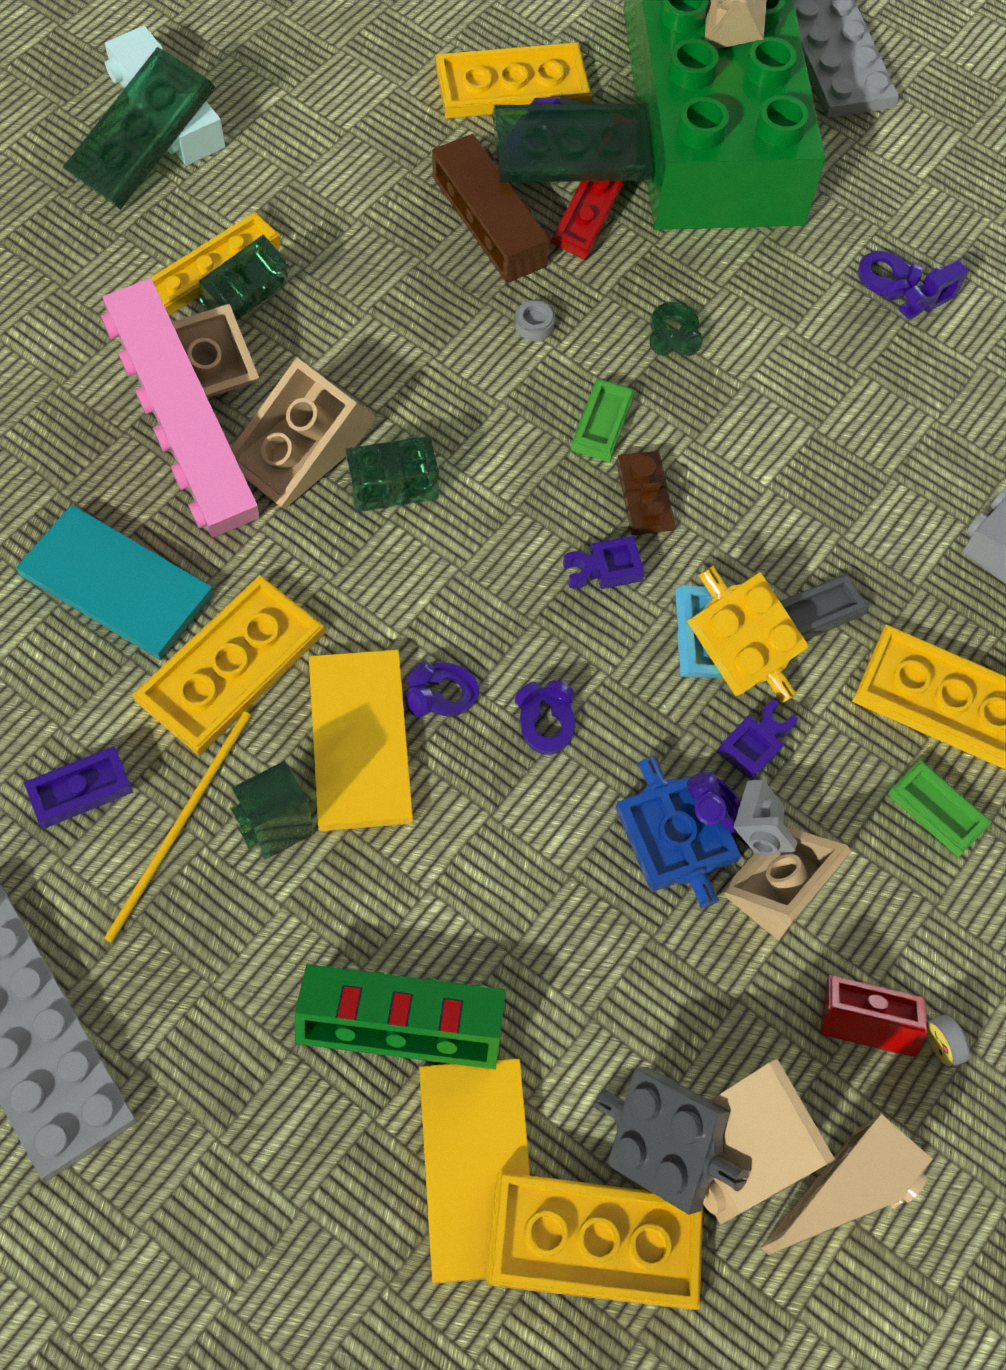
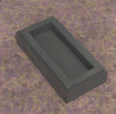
M847 573L780 601L805 641L866 615L869 609Z

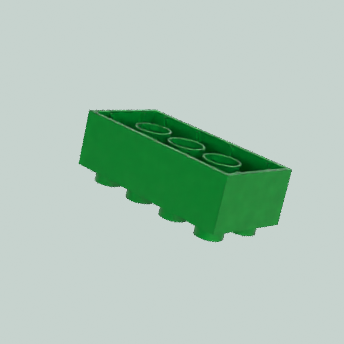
M624 0L623 12L639 126L649 131L642 148L646 152L644 162L654 230L805 226L825 162V154L793 0H767L763 40L716 49L712 44L704 40L709 0Z

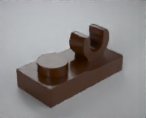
M651 451L618 455L617 469L631 535L673 531L675 520L660 452Z

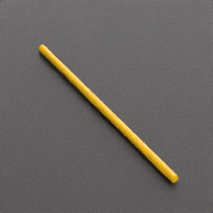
M243 711L105 935L104 939L113 943L249 721L251 714Z

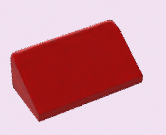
M829 975L821 1018V1034L907 1056H917L927 1035L925 998Z

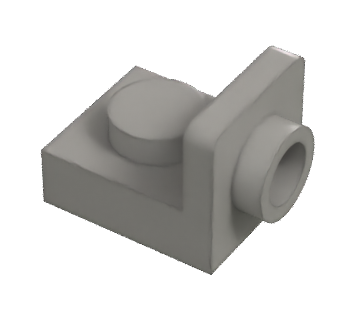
M764 779L747 781L734 828L755 854L774 855L776 853L795 852L797 841L782 823L785 806Z

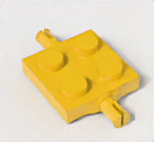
M714 565L700 573L698 577L712 598L704 609L688 619L687 623L734 695L743 694L757 683L767 681L780 703L790 699L797 692L794 691L782 671L792 658L807 649L809 645L762 573L759 572L742 584L730 587L726 586Z

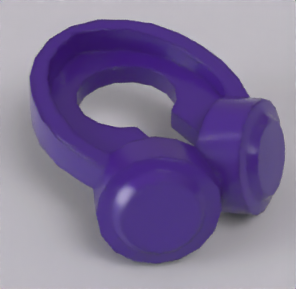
M875 251L868 253L861 259L858 277L868 289L883 295L885 300H897L904 297L906 291L919 283L922 277V265L912 262L911 266H909L902 258L895 254ZM876 262L888 264L892 268V275L899 280L892 281L888 277L875 275L871 270V265Z
M424 660L416 664L409 671L406 679V684L410 687L406 692V705L408 710L416 717L425 716L430 712L443 716L463 714L472 708L479 695V686L475 677L467 669L452 663L430 664ZM444 680L455 681L462 689V699L457 702L448 701L443 698L441 693L431 692L426 683L439 685Z
M552 680L544 687L538 682H531L521 688L515 697L516 705L521 708L520 728L523 738L528 746L541 754L553 755L559 753L570 743L574 733L575 718L571 703L575 693L568 684L562 681ZM543 702L551 706L552 716L557 718L561 724L560 733L551 738L541 736L535 728V722L541 717L540 705Z
M702 772L692 776L687 782V788L690 796L697 799L695 804L697 818L709 826L721 823L730 833H738L734 828V823L741 801L735 792L712 772Z

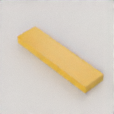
M254 212L150 277L168 316L281 244L280 235L261 216Z

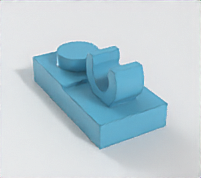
M682 585L675 589L681 677L722 678L723 676L687 623L688 619L704 609L712 596L706 587Z

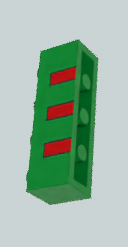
M306 964L295 1009V1044L496 1069L506 989L491 988L480 984L468 985L444 982L433 978L420 979L390 975L385 972L373 973L341 969L336 966Z

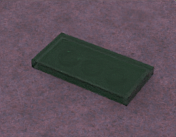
M157 47L68 159L63 168L71 176L121 210L214 92L215 86L209 79Z
M646 104L494 105L492 114L500 183L652 180L655 174Z

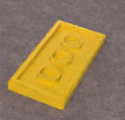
M579 42L435 55V66L446 119L525 112L535 98H558L560 100L561 95L591 104L592 94Z
M259 575L132 694L133 699L200 756L241 716L243 711H247L325 634V627Z
M886 624L879 636L852 702L1006 770V676Z
M399 650L309 656L319 832L413 824Z
M520 1059L497 1060L496 1069L457 1064L419 1066L432 1284L487 1279L496 1175L498 1172L530 1175Z
M498 1172L496 1175L486 1285L698 1310L700 1309L704 1204L700 1212L688 1215L648 1190Z

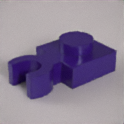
M959 260L944 268H935L926 276L922 286H914L905 292L904 297L908 301L899 306V311L910 320L919 315L923 310L928 313L957 297L969 270Z
M634 536L592 543L591 555H586L579 551L569 552L564 555V568L578 567L582 570L580 573L569 575V588H582L591 579L598 578L601 589L642 582L645 572Z
M776 699L767 703L760 716V723L748 715L718 748L717 753L749 780H754L781 752L784 743L778 738L789 735L797 722L798 717L794 714L784 723H779L773 719L772 714L779 705Z

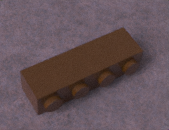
M474 134L432 149L433 179L506 284L547 267L549 248H551L550 235L544 226H539L527 201L520 199L513 190L508 175L505 172L501 173L490 150L486 146L483 147Z

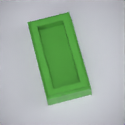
M596 378L573 437L571 451L610 463L634 400L635 390Z
M921 759L887 794L958 858L992 823Z

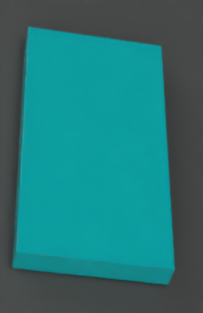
M72 504L16 567L21 577L159 660H162L214 595L212 586Z

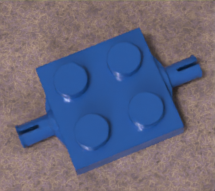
M656 756L649 757V760L647 758L641 760L638 766L643 773L648 787L638 795L618 801L615 809L650 891L654 892L674 884L691 883L700 908H706L708 904L709 906L716 904L719 898L708 876L714 870L738 862L741 857L731 833L721 823L709 826L697 818L695 813L697 799L690 796L687 788V782L691 777L682 780H665Z

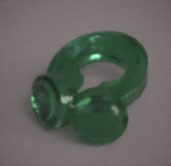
M677 302L664 303L655 308L650 322L652 334L649 344L651 349L656 354L662 356L668 355L675 350L686 356L696 354L703 342L702 334L698 331L699 319L696 313L690 307ZM678 319L684 322L685 325L681 326L680 331L676 333L670 326L665 325L663 321Z

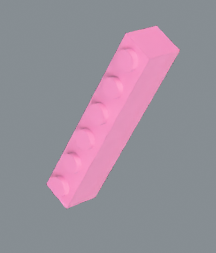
M146 279L102 296L107 313L100 315L111 340L119 337L124 350L117 352L127 376L130 377L136 374L140 382L141 388L136 389L135 392L145 414L153 412L159 423L158 426L153 427V431L162 451L165 452L171 449L177 463L171 465L170 468L180 490L189 488L195 502L188 504V507L197 527L206 526L211 538H214L259 519L258 505L152 279Z

